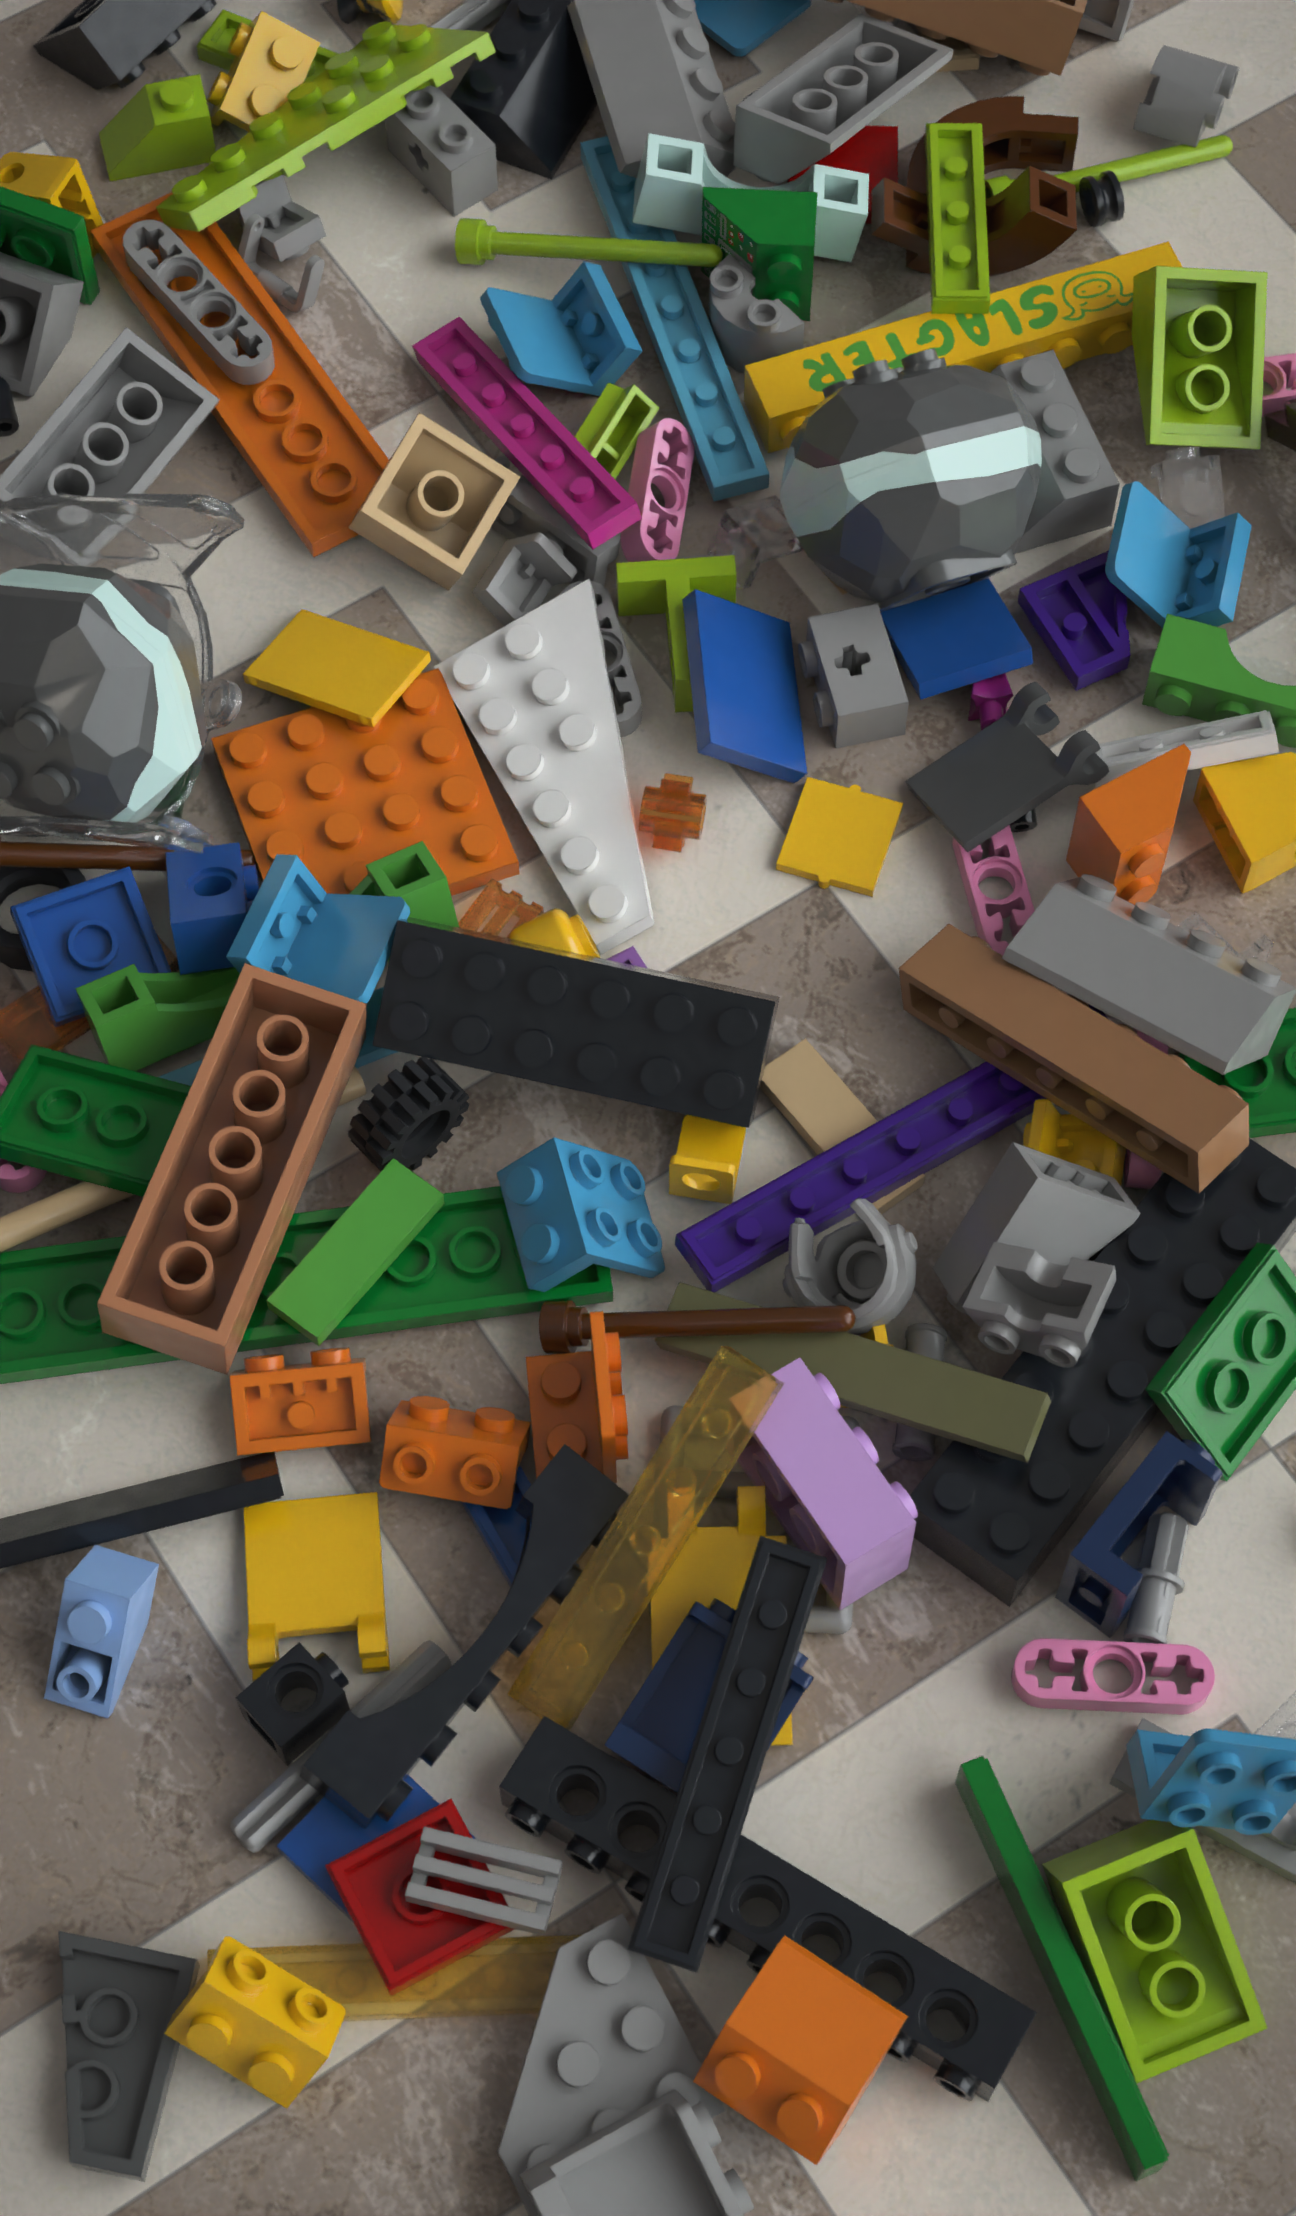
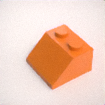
M1185 744L1079 797L1066 857L1067 863L1078 877L1088 874L1102 878L1117 888L1116 896L1134 905L1136 902H1147L1157 892L1191 756V751Z
M785 1935L779 1941L726 2021L693 2082L817 2166L842 2132L908 2016Z

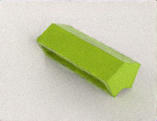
M608 382L574 437L616 480L636 447L638 435L648 428L659 407L635 384L623 389Z

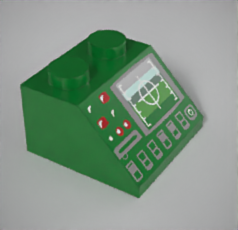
M703 187L701 243L718 245L723 252L722 260L730 254L755 277V286L750 291L753 297L758 300L768 299L773 301L779 299L802 321H810L817 192ZM701 267V272L710 279L711 272L715 267Z

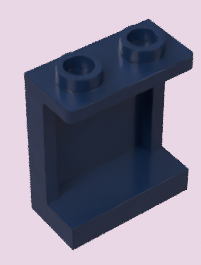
M1166 1431L1070 1553L1055 1598L1111 1638L1126 1619L1143 1578V1574L1122 1560L1121 1557L1148 1524L1151 1515L1155 1514L1162 1506L1170 1508L1190 1524L1198 1525L1205 1516L1223 1474L1215 1466V1461L1210 1453L1196 1442L1189 1439H1182L1180 1441Z
M716 1598L713 1599L708 1608L695 1601L604 1744L675 1792H678L736 1611ZM799 1651L768 1749L802 1694L808 1689L814 1679L813 1676L802 1670L808 1658Z

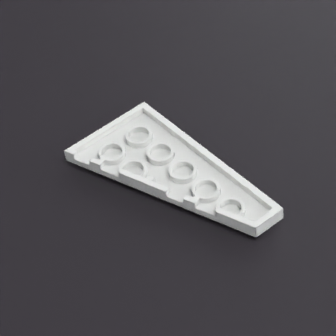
M587 579L440 662L434 668H439L454 704L602 955L655 925L643 858L639 848L635 813L629 793L625 758L616 717L613 692L609 683L603 637L597 617L595 593L590 579Z

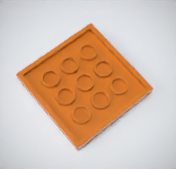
M439 668L419 674L373 728L311 707L211 738L217 762L248 846L254 854L262 883L277 854L297 855L326 893L349 894L368 875L367 864L421 841L424 842L445 874L451 896L520 874L519 861Z

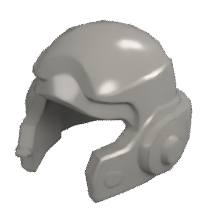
M855 1199L850 1204L851 1208L862 1220L843 1226L824 1236L817 1246L816 1256H814L813 1230L809 1224H806L803 1218H795V1222L790 1225L789 1264L785 1267V1278L783 1279L785 1293L793 1298L798 1307L844 1305L851 1308L855 1314V1324L846 1332L854 1335L868 1333L873 1326L886 1325L898 1316L911 1299L916 1283L917 1261L915 1251L918 1249L915 1236L911 1232H906L904 1227L898 1223L891 1225L877 1208L866 1199Z

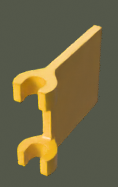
M369 1492L265 1502L244 1507L248 1605L247 1654L249 1669H252L253 1682L280 1659L279 1639L347 1631L358 1632L359 1657L362 1660L363 1673L390 1671L378 1493Z

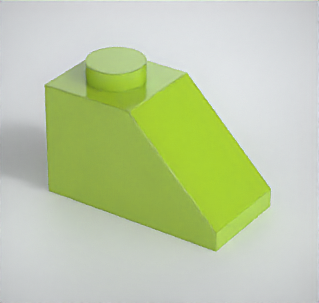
M200 74L145 84L99 132L110 182L211 163V156L216 152L210 113Z

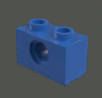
M240 842L166 852L170 924L180 975L234 967L226 956L260 889L256 865L244 866Z

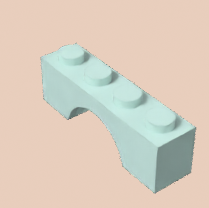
M648 133L635 181L632 223L702 235L703 187L817 192L814 256L852 262L868 217L869 174L813 164L799 178L786 184L772 187L748 186L732 181L722 175L710 162L704 143Z

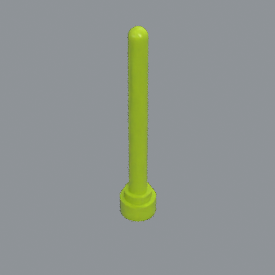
M1218 135L1199 140L1196 148L1180 144L1052 176L1075 185L1076 193H1078L1080 180L1083 177L1092 176L1095 180H1098L1102 172L1110 170L1117 176L1119 182L1226 157L1231 153L1233 143L1228 136ZM1006 175L986 179L985 198L987 199L1000 193L1015 179L1010 180Z
M461 218L455 233L456 259L459 264L483 265L486 260H494L496 255L715 267L723 258V252L716 244L497 232L496 227L487 225L484 219Z

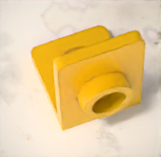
M685 1115L676 1155H672L670 1158L669 1194L725 1204L733 1203L746 1127Z

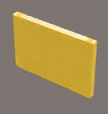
M301 609L243 673L245 683L373 728L431 662V657L428 651Z

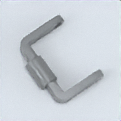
M256 213L250 215L244 225L238 250L240 256L275 303L285 306L294 313L312 307L315 304L325 261L317 255L309 258L304 268L299 292H296L291 285L255 263L264 227V219Z

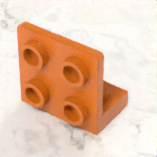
M603 1311L590 1312L591 1351L526 1357L536 1479L564 1444L614 1483H617L616 1460L629 1459L625 1395H622L621 1383L622 1365L618 1332L605 1333Z

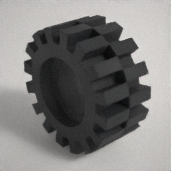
M419 1057L416 1063L413 1060L404 1063L402 1072L395 1069L387 1075L388 1082L383 1086L378 1083L371 1090L374 1094L370 1100H363L357 1108L361 1113L353 1116L350 1125L353 1128L348 1131L350 1141L380 1171L393 1158L407 1168L410 1166L413 1170L421 1166L422 1159L426 1155L431 1158L438 1152L436 1147L441 1141L448 1142L453 1136L450 1130L460 1126L464 1119L461 1114L468 1111V1094L433 1059H428L427 1057Z

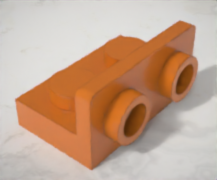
M348 1347L311 1351V1363L285 1365L284 1354L244 1358L245 1369L235 1370L230 1375L237 1456L371 1442L365 1358L351 1359L350 1348Z

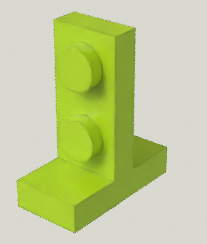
M735 555L616 563L618 616L665 613L675 713L694 711L682 599L696 589L736 603L737 573Z

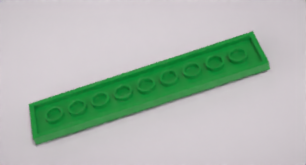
M501 1187L444 1193L445 1204L325 1340L539 1312L545 1301H573L576 1306L613 1302L610 1268L592 1264L546 1292L529 1289ZM350 1206L293 1214L237 1352L312 1342L269 1310L266 1300ZM126 1236L0 1253V1384L182 1360L102 1332L97 1303Z

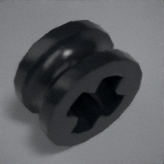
M1113 171L1102 172L1098 180H1095L1092 176L1083 177L1080 180L1079 197L1081 207L1087 222L1092 227L1101 226L1106 217L1113 222L1123 218L1125 212L1123 192L1118 178Z

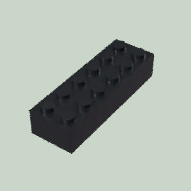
M408 917V919L397 920L372 1046L749 1128L754 1120L780 997Z

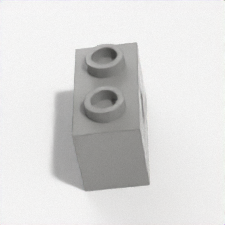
M430 85L424 89L410 91L405 94L406 106L385 119L388 150L454 217L498 190L495 144L438 87Z
M878 603L808 617L806 642L798 644L799 661L804 677H814L818 690L813 693L816 719L820 728L829 726L835 749L905 735L909 701Z

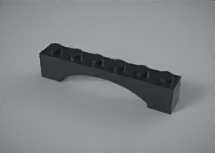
M564 1444L524 1493L516 1509V1512L526 1519L524 1543L519 1565L504 1602L481 1636L445 1673L404 1701L360 1719L348 1710L304 1763L300 1777L362 1828L366 1829L376 1815L388 1822L414 1789L404 1781L421 1759L431 1767L436 1763L458 1734L448 1726L464 1705L474 1712L479 1709L501 1680L491 1671L507 1651L516 1658L523 1654L543 1628V1625L535 1619V1616L550 1598L561 1605L586 1574L577 1564L591 1546H594L603 1553L624 1527L627 1520L618 1513L629 1494Z

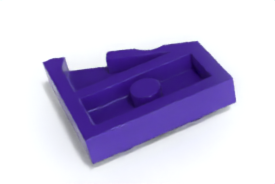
M1109 551L1024 586L1019 590L1018 604L1076 691L1128 669L1131 654L1129 631L1126 629L1127 599L1126 595L1114 586L1106 576L1105 566Z

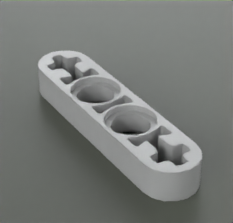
M142 220L131 225L123 236V247L127 265L134 275L231 380L243 385H253L265 381L275 368L272 340L268 333L166 224L156 220ZM150 249H160L162 259L160 264H158L157 256ZM180 276L192 277L197 281L196 285L187 291L177 292L167 287L169 282ZM219 311L230 316L229 320L219 327H207L200 323L201 318L210 312ZM239 338L240 347L248 355L254 356L258 354V356L253 359H250L249 356L245 354L240 355L238 357L237 346L235 341Z

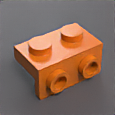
M416 1396L411 1398L410 1401H400L386 1425L379 1484L382 1488L500 1509L510 1508L514 1499L517 1470L528 1448L531 1422L517 1420L512 1412L495 1407L478 1408L475 1412L449 1408L450 1404L447 1401L431 1396Z

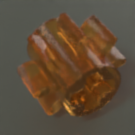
M665 773L664 779H661L660 787L645 786L639 816V831L649 832L654 835L652 848L681 853L686 838L701 839L707 795L693 793V777Z

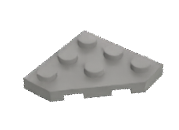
M623 1913L559 1947L556 1952L548 1985L519 2076V2082L497 2149V2153L529 2216H538L520 2179V2174L675 2089L689 2102L691 2107L702 2102L711 2118L725 2111L718 2098L693 2082L702 2064L645 1955L627 1950L632 1930Z

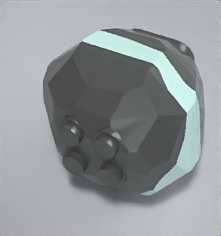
M934 348L903 358L901 360L903 367L895 369L889 368L887 360H879L863 365L852 372L854 378L843 380L824 388L822 391L825 399L805 417L785 458L780 488V501L786 520L807 556L837 586L854 597L877 602L880 611L889 610L987 579L1016 565L1017 561L1014 550L1024 534L1040 480L1042 463L1040 435L1034 418L1015 389L1005 378L968 365L947 366L944 358H938Z
M35 564L13 568L0 574V799L22 810L104 827L127 828L146 818L197 759L207 737L195 645L181 617L175 598L158 583L147 580L128 579L101 567Z

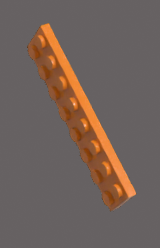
M172 192L90 230L93 246L179 368L220 399L211 413L312 556L316 557L359 535L348 527L389 459L219 225L214 222L199 232L177 228L170 229L271 338L275 368L265 381L253 385H243L231 380L134 275L127 265L123 247V236L126 230L134 223L142 220L163 222L156 207L171 196ZM150 249L157 256L158 264L162 262L160 249ZM180 276L169 282L167 287L173 291L182 292L193 288L197 281L192 277ZM219 311L210 312L201 318L200 323L207 327H219L224 325L230 316ZM239 338L235 341L237 346L238 357L240 355L245 354L249 356L250 359H253L258 356V354L254 356L248 355L240 347Z

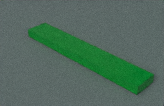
M982 1755L960 1764L955 1781L957 1789L1135 2182L1157 2173L1168 2161L1169 2153L988 1758L984 1759Z

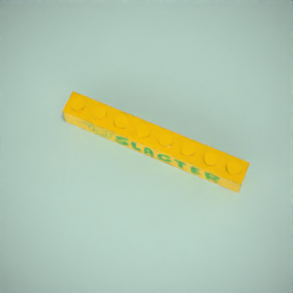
M1168 241L990 293L989 314H931V311L751 363L745 365L744 403L767 453H772L790 448L805 417L825 399L822 391L824 388L834 383L854 378L852 372L855 369L875 361L887 360L889 368L895 369L903 367L901 362L903 358L934 348L938 358H944L947 366L968 365L991 373L1000 364L1054 350L1063 369L1077 361L1104 353H1118L1133 345L1132 309L1134 276L1155 266L1182 267Z

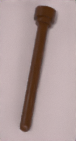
M0 837V867L120 870L130 866L133 871L167 872L166 852L194 848L1 841ZM241 849L244 866L256 865L257 869L253 852Z
M545 1301L543 1303L539 1316V1335L544 1352L546 1354L573 1353L577 1350L578 1346H587L589 1340H591L590 1313H588L586 1307H576L573 1301ZM844 1305L603 1313L605 1333L618 1332L619 1339L831 1333L849 1331L855 1324L853 1310Z

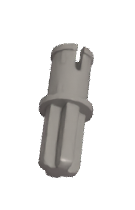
M1173 1513L1152 1514L1149 1518L1139 1568L1136 1569L1143 1574V1578L1130 1608L1127 1629L1124 1630L1123 1635L1125 1642L1167 1644L1166 1637L1175 1595L1182 1593L1184 1588V1582L1179 1578L1189 1528L1185 1519Z

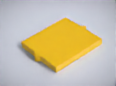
M807 776L776 862V870L817 881L818 886L822 889H826L831 885L873 897L902 812L903 803L862 792L859 785H851L850 788Z

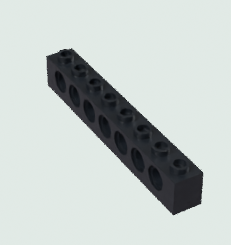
M544 1716L499 1785L502 1805L508 1808L505 1816L518 1828L532 1836L540 1837L545 1830L567 1844L564 1850L566 1855L583 1868L600 1874L605 1867L628 1881L624 1887L625 1890L642 1903L676 1795ZM573 1789L588 1790L598 1800L592 1811L580 1816L566 1813L560 1807L559 1802L564 1794ZM639 1824L651 1828L658 1837L657 1842L652 1848L644 1852L627 1850L618 1839L620 1834L629 1826ZM741 1834L707 1943L717 1948H722L725 1941L750 1956L746 1963L758 1974L779 1941L785 1935L799 1945L812 1935L823 1934L831 1937L838 1944L841 1952L839 1958L830 1963L831 1966L863 1987V1981L868 1975L881 1971L892 1974L901 1984L902 1996L889 2004L907 2015L908 2018L887 2054L903 2062H908L911 2056L916 2057L937 2070L933 2078L939 2085L964 2100L971 2101L976 2094L989 2101L1037 2012ZM751 1898H765L777 1907L779 1917L771 1925L756 1927L743 1919L739 1911L740 1907ZM939 2009L953 2011L963 2021L965 2034L960 2039L951 2042L939 2040L929 2031L926 2017L931 2012Z

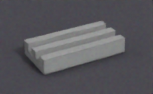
M424 1826L420 1839V1849L418 1854H416L412 1867L411 1881L408 1882L405 1892L406 1902L545 1936L563 1867L561 1860ZM435 1851L543 1877L544 1880L543 1884L539 1885L433 1857ZM428 1875L538 1902L536 1911L532 1913L426 1886Z

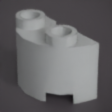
M1163 45L1150 74L1157 77L1152 80L1144 103L1139 105L1133 129L1196 148L1205 128L1215 129L1222 112L1225 98L1229 99L1232 94L1239 67Z
M728 254L712 270L710 275L709 323L725 363L738 372L745 374V365L803 349L805 323L779 299L773 301L768 299L758 300L753 297L750 291L755 286V277Z
M993 1241L964 1302L963 1308L971 1319L981 1327L978 1339L987 1348L1005 1355L1013 1354L1018 1349L1043 1357L1050 1363L1060 1367H1074L1081 1352L1089 1342L1117 1280L1115 1266L1074 1257L1071 1258L1068 1265H1058L1044 1259L1034 1249Z

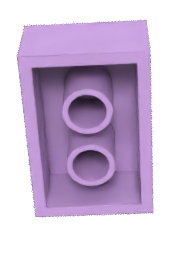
M799 1357L731 1398L729 1449L754 1486H765L766 1503L795 1546L827 1558L820 1582L838 1609L842 1610L908 1569L916 1526L914 1519L918 1517V1512L905 1488L897 1481L889 1484L876 1466V1463L879 1462V1457L867 1434L858 1426L851 1430L837 1410L841 1407L840 1400L829 1380L820 1372L813 1376Z

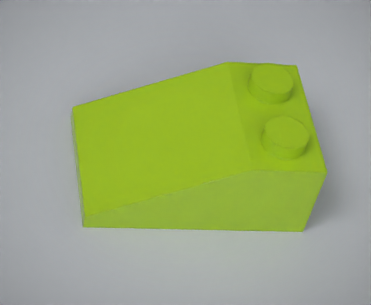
M1155 266L1134 276L1132 342L1146 445L1243 450L1261 449L1268 272Z
M1147 1820L1042 1864L1066 1931L1136 2083L1268 2028L1194 1828L1178 1827L1171 1822Z

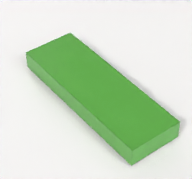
M393 1158L266 1300L268 1309L316 1345L320 1346L445 1204L444 1194Z

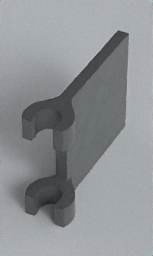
M1037 682L1027 684L1016 694L1003 717L905 781L909 790L967 853L1067 786L1094 784L1109 773L1107 764L1096 754L1101 749L1099 743L1086 730L1070 737L1064 744L1058 757L1037 737L1050 732L1060 723L1058 716L1046 705L1051 700L1049 694Z

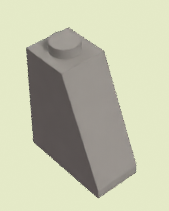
M1012 1142L936 1261L933 1270L947 1290L946 1298L950 1304L960 1312L968 1315L963 1308L964 1302L993 1241L1034 1249L1041 1257L1051 1263L1068 1265L1072 1257L1088 1260L1132 1226L1141 1213L1114 1177Z

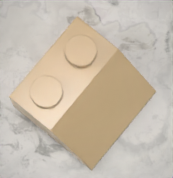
M419 412L348 528L449 591L464 574L520 476Z

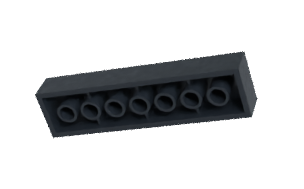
M1249 1138V1146L1200 1193L1195 1192L1164 1172L1136 1207L1141 1214L1135 1223L1108 1243L1094 1262L1114 1265L1117 1280L1089 1342L1081 1352L1074 1367H1060L1050 1363L1043 1357L1023 1351L1003 1376L1002 1380L1045 1392L1051 1400L1028 1463L953 1440L910 1494L918 1512V1517L914 1519L916 1521L914 1538L1009 1607L1159 1412V1407L1145 1388L1257 1242L1274 1245L1280 1253L1296 1232V1169Z

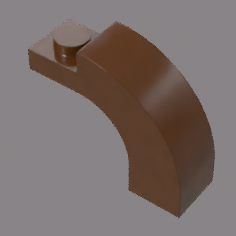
M1024 96L995 97L973 102L950 112L936 122L982 123L984 174L1000 169H1026L1029 165L1045 171L1068 172L1073 169L1079 117L1024 114ZM924 134L912 154L906 187L927 195Z
M1029 165L1006 189L986 199L989 276L1011 272L1033 264L1055 251L1077 231L1075 185ZM884 177L872 189V235L905 248L906 267L930 274L927 195Z

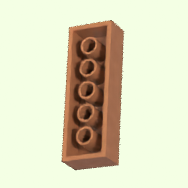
M244 963L97 1305L103 1333L226 1375L228 1374L366 1039V1003Z

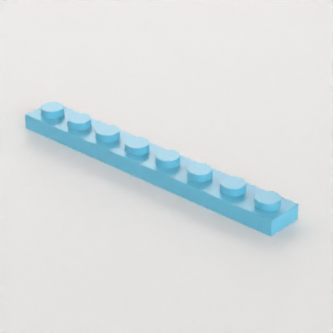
M608 136L580 142L581 160L611 237L677 242L673 230L632 223L636 178L619 172ZM621 262L683 424L693 440L694 452L713 501L769 488V471L688 267L684 265Z

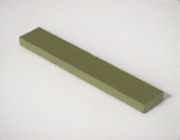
M679 1282L667 1311L764 1307ZM847 1332L655 1338V1342L660 1349L759 1380L766 1378L800 1357L813 1376L820 1372L829 1380L842 1406L1025 1463L1029 1461L1051 1403L1048 1394Z

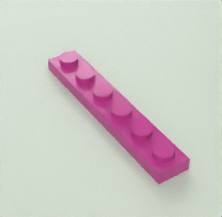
M457 317L412 345L416 358L422 367L592 550L642 519L637 502L460 317Z

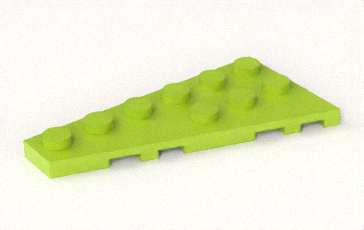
M389 21L380 22L369 27L363 32V40L350 51L340 53L329 59L325 64L326 70L313 81L303 83L292 89L287 95L288 101L276 111L255 119L249 126L250 132L236 143L226 145L217 150L211 156V163L197 175L188 176L176 183L172 188L173 194L156 207L164 224L170 228L197 232L203 230L256 198L258 194L256 184L259 182L275 179L281 175L289 178L306 167L301 158L302 156L326 143L327 148L331 151L342 146L403 109L407 103L404 95L408 92L418 91L430 85L437 88L454 78L450 67L466 57H475L480 62L494 54L496 50L488 32L430 28L425 24L413 26L392 25Z

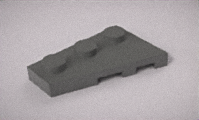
M58 1931L64 1994L62 1996L63 2024L65 2025L67 2056L65 2079L69 2162L76 2168L145 2182L180 2043L164 2033L172 2015L195 1986L200 1964L194 1958Z

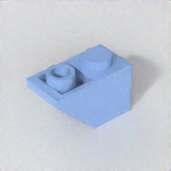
M95 1545L66 1577L44 1699L107 1719L110 1717L149 1621L159 1564Z

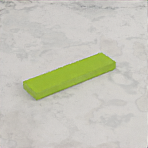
M926 123L925 157L931 314H989L990 284L982 123Z

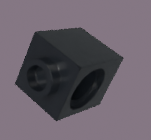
M299 1642L236 1697L244 1719L288 1766L332 1728L348 1710L350 1711L346 1694L343 1690L349 1684V1681L327 1654L321 1652L314 1658ZM304 1687L317 1693L315 1701L306 1710L290 1712L281 1707L283 1698L293 1689Z

